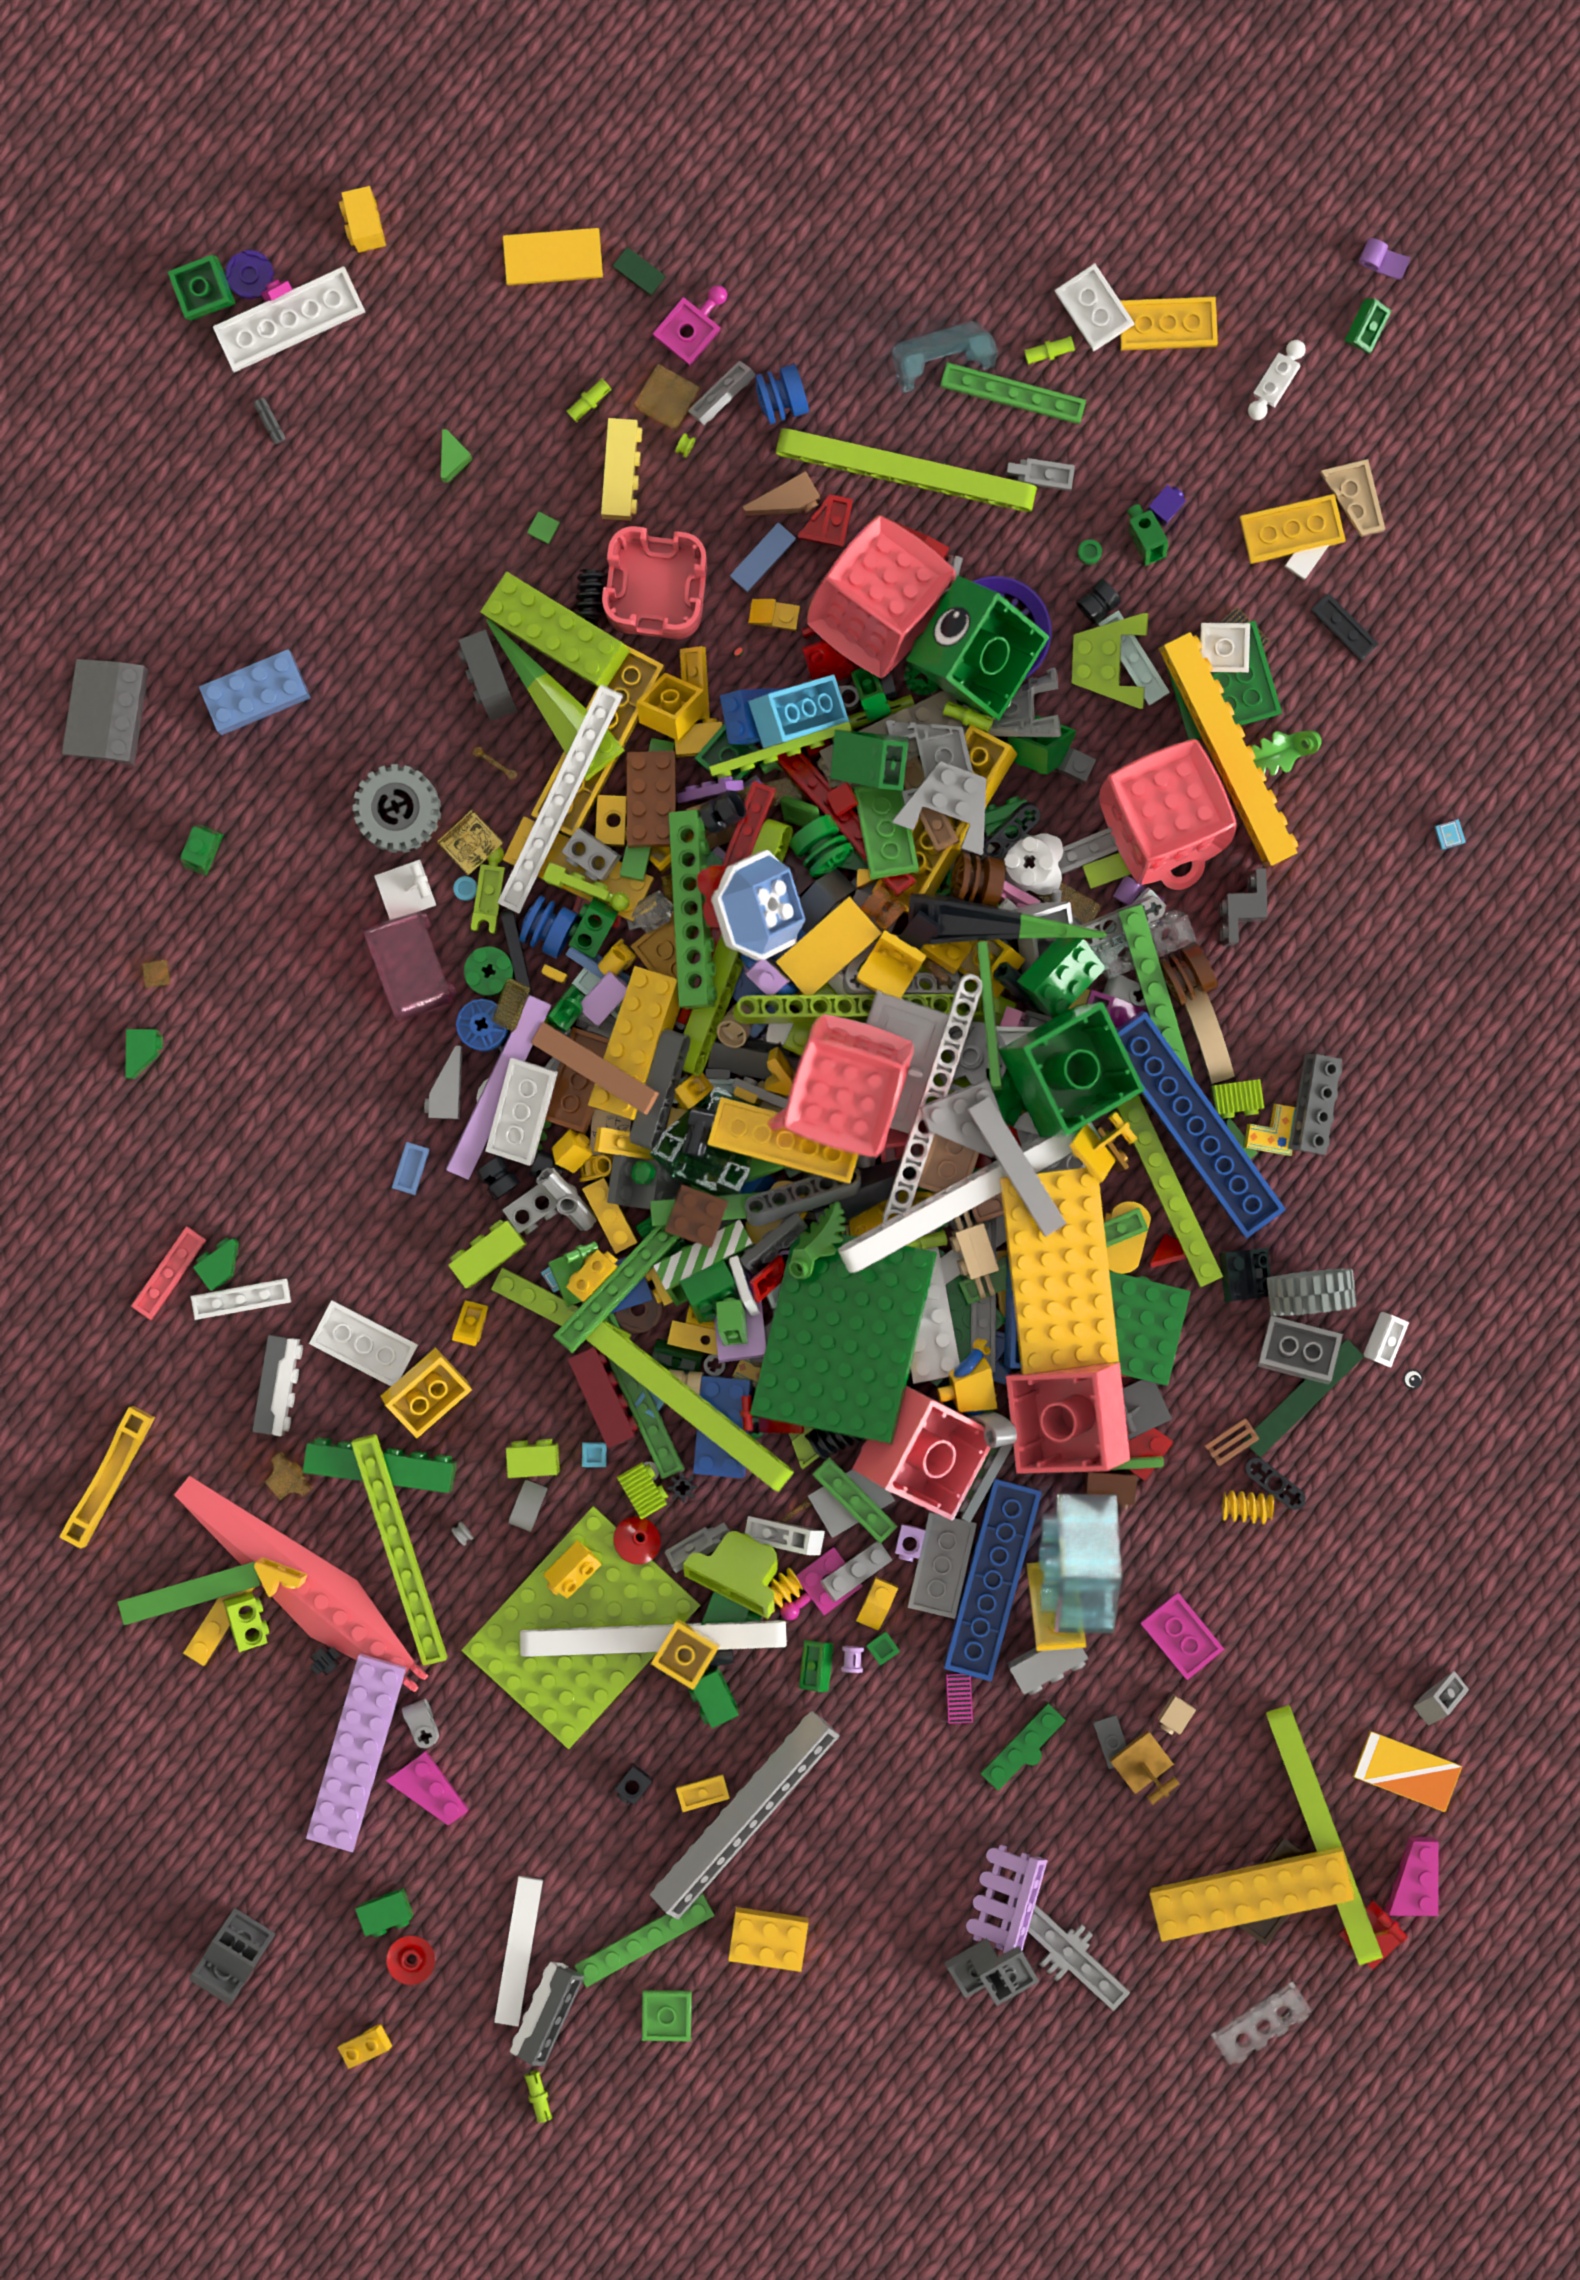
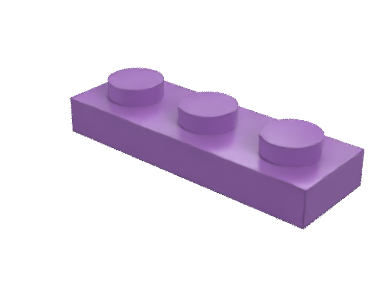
M732 777L719 778L717 784L716 781L701 783V788L700 785L685 787L686 792L678 793L676 796L678 803L697 802L720 796L730 790L735 792L744 790L743 780L733 781Z

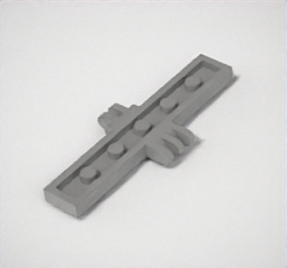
M1035 1904L1028 1932L1049 1951L1040 1961L1039 1965L1043 1968L1050 1961L1052 1964L1046 1970L1049 1974L1058 1968V1972L1053 1977L1056 1981L1070 1970L1114 2011L1130 1994V1991L1086 1951L1090 1946L1087 1941L1093 1934L1088 1931L1081 1937V1933L1085 1930L1082 1924L1075 1931L1071 1928L1066 1933Z

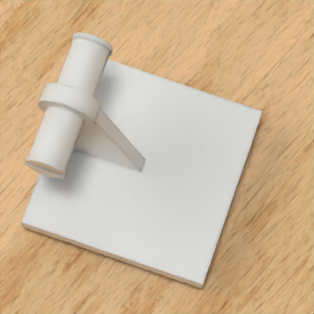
M421 860L375 875L390 921L436 906Z

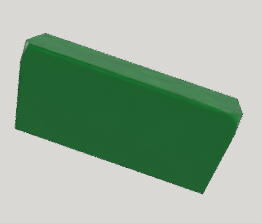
M1364 299L1344 341L1371 354L1391 310L1376 299Z
M804 1640L799 1689L815 1692H827L829 1690L833 1643Z

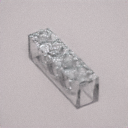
M1172 910L1165 913V917L1148 923L1158 958L1197 941L1189 917L1184 912ZM1169 928L1168 936L1162 938L1163 930ZM1124 934L1092 948L1096 956L1106 967L1101 974L1108 979L1134 969ZM1125 947V954L1122 957H1118L1119 949Z
M1292 1981L1211 2034L1228 2063L1232 2064L1234 2062L1238 2064L1245 2060L1247 2053L1253 2049L1260 2050L1268 2044L1267 2040L1273 2036L1279 2037L1286 2033L1288 2026L1295 2022L1298 2024L1309 2017L1308 2013L1312 2010ZM1280 2007H1289V2013L1286 2016L1279 2017L1277 2015ZM1259 2021H1269L1268 2027L1265 2030H1258L1257 2023ZM1241 2033L1248 2034V2040L1243 2044L1237 2043V2036Z

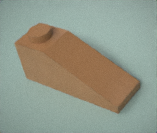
M805 471L743 506V513L745 516L790 514L802 511L807 513L818 506L817 503L820 502V495Z

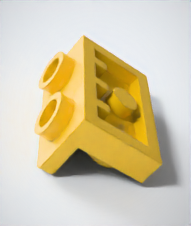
M974 942L924 944L920 952L954 975L971 951Z

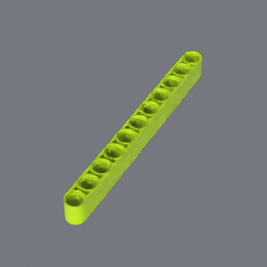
M783 428L780 430L775 451L777 455L1023 512L1032 511L1037 487L1032 484Z
M767 819L761 828L751 855L768 850L783 863L789 847V841L793 836V828L787 824ZM722 933L712 957V961H714L716 966V974L713 976V986L717 989V999L714 1000L715 1007L693 1009L684 1034L690 1036L691 1040L682 1071L695 1076H699L706 1066L717 1037V1027L725 1016L744 964L741 959L742 953L727 947Z
M903 994L901 999L934 1009V1004H939L942 1006L943 1012L949 1014L955 994ZM982 994L979 996L971 1022L985 1021L984 1010L981 1006L983 1003ZM875 995L743 996L734 1007L733 1016L736 1021L742 1024L814 1023L823 1014L866 1023L869 1013L863 1011L861 1005L865 1004L871 1008ZM994 996V1005L996 1013L999 1009V1001ZM961 1002L960 1004L965 1005L967 1008V1012L960 1011L958 1006L956 1007V1012L958 1015L963 1016L969 1012V1005L966 1002ZM813 1005L821 1006L824 1013H817ZM837 1005H844L848 1013L840 1012ZM740 1006L749 1007L751 1014L743 1013ZM765 1006H772L776 1013L769 1014L765 1010ZM789 1006H797L800 1013H792Z
M605 1319L586 1338L588 1342L774 1490L779 1492L794 1473L788 1465Z
M1288 1704L1266 1712L1317 1852L1342 1847L1290 1705ZM1346 1858L1355 1898L1352 1901L1338 1903L1337 1907L1359 1965H1363L1383 1958Z

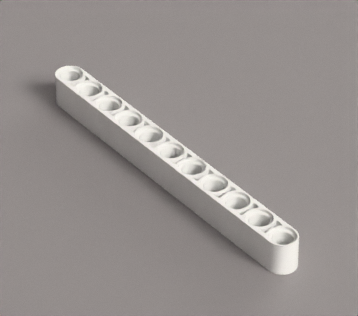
M965 974L959 980L950 1007V1015L919 1107L925 1105L926 1099L930 1096H935L939 1099L948 1094L982 990V982L974 974ZM970 978L975 979L977 982L976 989L972 992L965 991V981ZM961 1002H966L969 1005V1012L963 1016L958 1015L956 1012L957 1005ZM952 1026H959L962 1030L961 1036L957 1039H952L948 1035V1031ZM946 1049L954 1052V1058L950 1062L941 1060V1053ZM944 1073L946 1075V1082L940 1086L933 1083L935 1074ZM919 1107L883 1213V1222L887 1221L890 1214H900L911 1207L935 1134L931 1131L921 1132L918 1130V1123L924 1120ZM915 1143H920L924 1147L923 1152L917 1156L911 1154V1146ZM908 1166L916 1169L915 1176L910 1179L902 1175L904 1168ZM897 1191H907V1200L904 1202L897 1201L895 1199Z
M1076 1132L1063 1137H1038L1020 1148L1035 1173L1073 1153L1069 1144L1075 1137ZM996 1160L841 1246L838 1252L848 1272L854 1273L1001 1193L1000 1178L1007 1176L999 1162Z
M782 1620L706 1623V1625H701L702 1623L687 1624L720 1644L718 1649L787 1646L786 1621ZM674 1624L521 1630L520 1656L658 1652Z

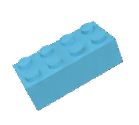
M835 675L748 701L763 748L849 721Z

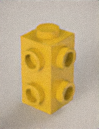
M596 1250L595 1253L593 1252L588 1255L584 1262L585 1265L580 1271L575 1272L570 1277L566 1288L582 1302H585L616 1270L618 1259L608 1251L604 1254Z
M577 1540L543 1576L549 1582L546 1586L556 1596L560 1593L568 1599L602 1564L586 1546Z

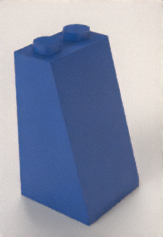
M787 688L745 689L720 695L729 744L762 745L748 701Z

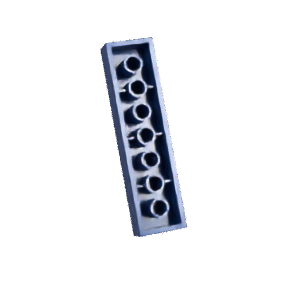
M995 1478L992 1482L943 1664L944 1669L992 1682L1042 1494L1040 1489Z

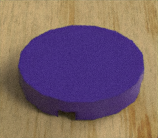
M244 250L230 258L226 265L225 276L234 294L243 299L252 300L262 297L260 292L266 290L265 285L273 281L274 272L271 263L265 255L254 250Z

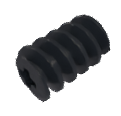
M580 569L579 571L583 574H579L577 579L582 583L578 584L576 588L582 593L576 595V599L580 603L575 604V609L580 612L575 614L588 622H598V617L605 615L604 612L598 610L599 607H603V602L599 600L603 596L600 588L607 587V584L602 582L601 579L608 577V574L599 570Z
M816 1429V1437L811 1432L807 1434L813 1450L823 1459L828 1458L829 1453L831 1455L836 1454L838 1449L844 1450L846 1445L853 1446L854 1441L861 1442L863 1440L862 1438L828 1431L823 1433Z

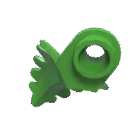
M1311 730L1296 732L1291 735L1276 731L1272 734V742L1262 738L1260 740L1261 748L1256 745L1251 746L1256 757L1253 762L1256 768L1260 767L1264 775L1267 768L1272 776L1277 774L1279 767H1281L1283 772L1287 773L1292 769L1298 757L1311 755L1319 750L1322 742L1321 737L1317 732Z
M838 1201L830 1204V1209L826 1208L824 1210L825 1216L823 1214L819 1215V1224L816 1222L811 1223L810 1233L803 1232L800 1234L799 1245L793 1249L789 1264V1271L794 1278H808L812 1274L814 1261L818 1257L834 1255L836 1248L832 1244L843 1241V1238L837 1233L846 1230L845 1226L840 1225L846 1219L841 1216V1214H844V1210L841 1209Z

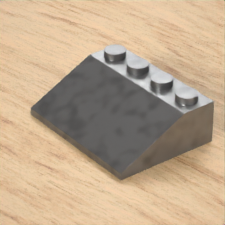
M76 659L62 755L129 765L135 764L149 673L145 666L122 662Z

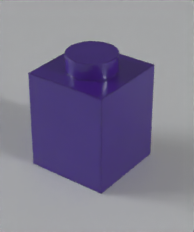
M1167 485L1150 504L1147 511L1151 510L1157 521L1165 527L1186 501L1183 498L1184 494L1175 486L1171 488Z

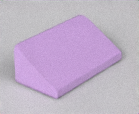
M609 971L580 1002L583 1007L582 1012L594 1024L599 1026L624 999L628 985Z

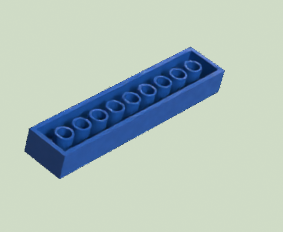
M1140 1011L1118 1027L1116 1031L1143 1085L1144 1091L1141 1092V1095L1239 1233L1247 1239L1283 1213L1286 1209L1149 1015L1144 1011Z

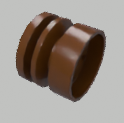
M961 852L956 859L952 871L951 897L973 902L975 897L976 903L997 907L1005 880L1004 860L985 856L980 864L979 855L972 854L970 856L969 853Z
M1196 942L1180 949L1182 958L1180 962L1172 953L1168 955L1170 965L1164 958L1159 960L1167 990L1180 1006L1186 1004L1185 994L1190 1000L1195 999L1193 987L1196 986L1202 994L1218 987L1215 974Z

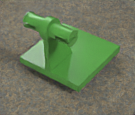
M595 1241L585 1246L578 1245L575 1247V1250L548 1262L567 1307L581 1302L566 1286L569 1284L570 1277L575 1272L580 1271L585 1265L584 1262L588 1255L598 1250Z

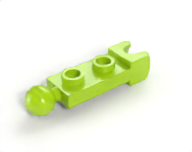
M500 846L486 857L487 861H489L488 865H480L471 930L475 932L479 930V925L483 921L489 923V931L492 934H496L500 908V904L497 902L502 894L505 868L498 867V863L504 858V851Z
M551 862L548 864L542 879L546 883L560 889L565 885L606 903H611L612 908L616 911H624L629 906V897L625 893L618 892L612 894L607 890V885L597 881L590 884L584 881L586 877L578 873L572 872L571 875H568V871L565 868Z

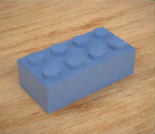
M289 649L199 686L215 727L221 735L311 698L293 654Z

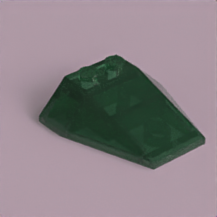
M715 1087L694 1105L717 1112L720 1098L723 1097L760 1107V1105L747 1102L719 1087ZM691 1109L661 1133L650 1155L672 1177L715 1196L739 1194L750 1174L752 1157L709 1146L708 1144L703 1158L683 1153L682 1150L689 1129L688 1119Z

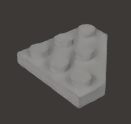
M982 1080L919 1107L927 1130L989 1157L994 1156L967 1112L969 1108L989 1097L1002 1117L989 1080Z

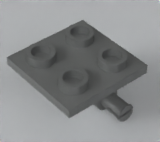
M1139 1380L1122 1388L1128 1440L1172 1420L1156 1383Z

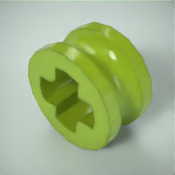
M684 433L676 447L675 453H683V457L687 458L696 438H688V434Z

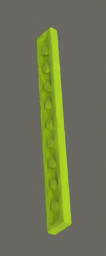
M1136 1095L1116 1108L1121 1119L1129 1123L1130 1130L1137 1137V1140L1133 1142L1134 1147L1201 1288L1223 1278V1275L1139 1095Z
M373 1434L353 1439L351 1444L422 1665L446 1661L447 1654L377 1435Z

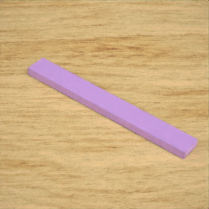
M528 994L446 1167L447 1171L469 1180L490 1136L510 1058L526 1060L533 1045L531 1041L542 1022H544L551 1004Z

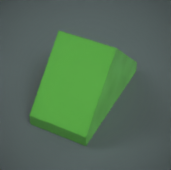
M442 429L441 479L443 483H448L472 460V457L447 429Z

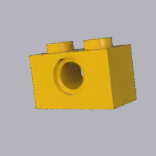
M597 795L595 837L608 847H626L627 796ZM617 815L620 817L621 822L617 827L608 826L607 820L610 816Z

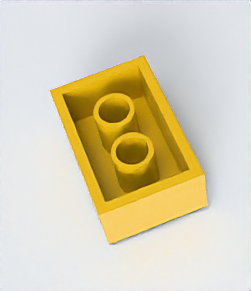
M435 1347L385 1391L381 1398L385 1406L418 1438L472 1389L467 1380Z
M736 1907L728 1961L801 1972L808 1918Z

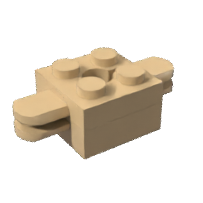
M966 1211L962 1214L965 1227L962 1226L959 1216L953 1218L956 1230L951 1231L953 1237H950L949 1241L953 1251L959 1254L960 1260L957 1261V1265L961 1275H966L967 1278L974 1280L978 1295L983 1300L986 1299L980 1276H983L989 1296H995L989 1273L998 1271L999 1268L984 1223L972 1224L969 1213Z

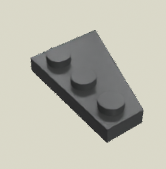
M795 1212L793 1215L784 1218L781 1225L775 1230L767 1232L758 1244L749 1247L739 1260L756 1276L768 1263L778 1256L782 1248L790 1247L808 1225Z

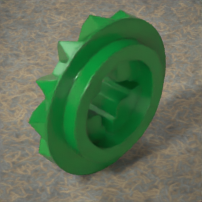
M908 663L904 673V680L912 692L918 695H929L940 687L929 678L927 681L928 685L923 679L914 680L920 674V671Z

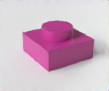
M276 279L266 284L267 289L260 293L264 301H273L291 291L292 288L288 281L279 282Z

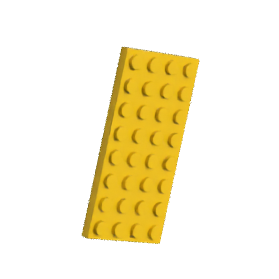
M1087 1167L1036 1173L1066 1222L1064 1226L1044 1237L1008 1177L1000 1178L1022 1374L1118 1362L1119 1357L1098 1180L1089 1174Z

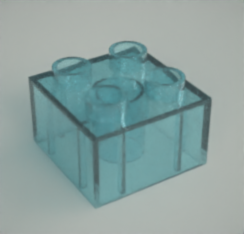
M1057 1494L1055 1514H1042L1039 1571H1043L1044 1583H1041L1040 1604L1041 1613H1054V1632L1114 1633L1121 1583L1116 1495Z

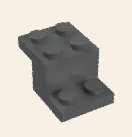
M1266 868L1255 869L1250 873V877H1247L1246 888L1247 892L1251 893L1227 894L1218 903V915L1223 917V924L1219 926V941H1223V947L1234 946L1239 943L1238 922H1261L1268 917Z
M614 1155L607 1203L651 1210L650 1201L676 1198L680 1184L686 1185L688 1178L687 1168L684 1165L659 1160ZM637 1161L650 1162L656 1169L655 1179L649 1185L637 1184L633 1181L631 1170Z
M234 1908L189 1980L228 2005H231L274 1938L275 1933Z
M987 1938L944 1962L965 1998L986 1987L996 2006L1039 1982L1019 1945L998 1957Z

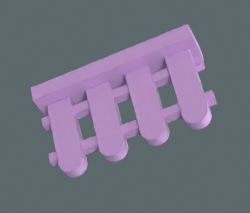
M1000 1845L999 1849L991 1848L986 1853L987 1860L994 1864L993 1871L983 1872L980 1875V1883L988 1887L986 1895H978L973 1899V1906L980 1910L981 1913L979 1919H970L966 1924V1928L969 1933L974 1934V1940L981 1941L982 1938H987L996 1943L995 1948L1002 1950L1004 1947L1003 1953H1006L1018 1945L1021 1950L1023 1949L1048 1860L1041 1857L1029 1858V1854L1022 1853L1020 1857L1007 1852V1846ZM1004 1867L1015 1871V1879L1012 1880L1001 1876V1868ZM995 1890L1010 1896L1008 1904L993 1899ZM988 1914L1003 1919L1001 1927L987 1923Z

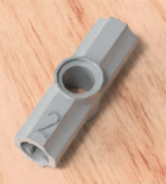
M554 1168L543 1170L536 1178V1182L555 1202L558 1212L566 1215L580 1231H587L592 1228L593 1224L597 1221V1217L579 1197L576 1187L568 1184Z

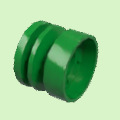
M824 815L810 822L789 841L790 848L798 858L808 856L803 866L805 869H810L808 872L812 879L832 872L854 851L852 845L846 843L847 838L845 835L835 837L839 827L831 815Z

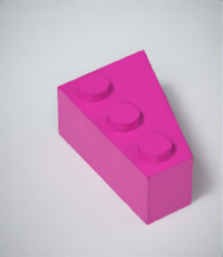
M1409 1837L1399 1865L1400 1869L1397 1878L1393 1883L1392 1892L1385 1907V1912L1389 1916H1438V1841L1434 1837Z

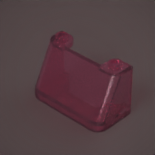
M422 911L363 928L396 1020L399 1022L454 1003L453 996L457 995L452 981L447 982L428 934V928L432 926L427 913L422 914Z

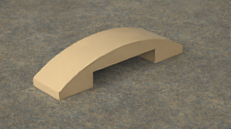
M1197 987L1193 988L1195 999L1190 1000L1185 994L1186 1004L1184 1006L1200 1046L1210 1082L1214 1084L1235 1077L1227 1047L1208 994H1202Z

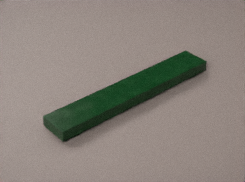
M1345 1339L1340 1344L1330 1384L1327 1385L1304 1379L1253 1429L1260 1439L1250 1445L1249 1448L1261 1458L1364 1355L1348 1339ZM1248 1434L1242 1441L1245 1443L1252 1436Z

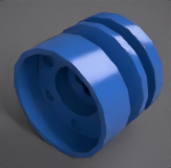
M795 363L779 368V380H775L772 372L767 371L769 383L766 384L761 374L755 375L757 398L762 413L766 416L770 425L776 423L775 411H778L781 421L785 420L784 409L788 407L794 417L809 413L806 395Z
M541 895L525 916L519 941L525 944L532 935L530 947L534 948L540 940H543L542 953L557 959L570 937L568 934L577 921L578 913L564 906L556 915L553 913L555 902L551 901L547 908L544 909L547 898Z
M485 999L473 1000L464 1005L458 1013L456 1021L457 1033L461 1040L472 1049L481 1052L494 1051L500 1045H503L509 1036L510 1029L494 1022L493 1019L507 1026H510V1024L494 1017L497 1015L509 1021L508 1018L496 1013V1011L507 1015L505 1012L497 1009L500 1006L493 1001ZM486 1019L485 1023L488 1025V1028L478 1031L479 1026L476 1025L477 1022H482Z

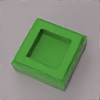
M538 511L527 533L550 545L560 522Z

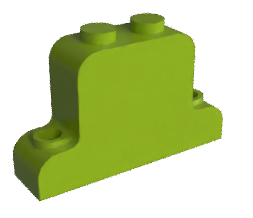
M731 1531L724 1536L711 1556L692 1553L683 1563L685 1577L769 1619L774 1611L775 1593L767 1586L777 1573L778 1564L777 1554L770 1545L761 1544L746 1533L741 1534L737 1531Z

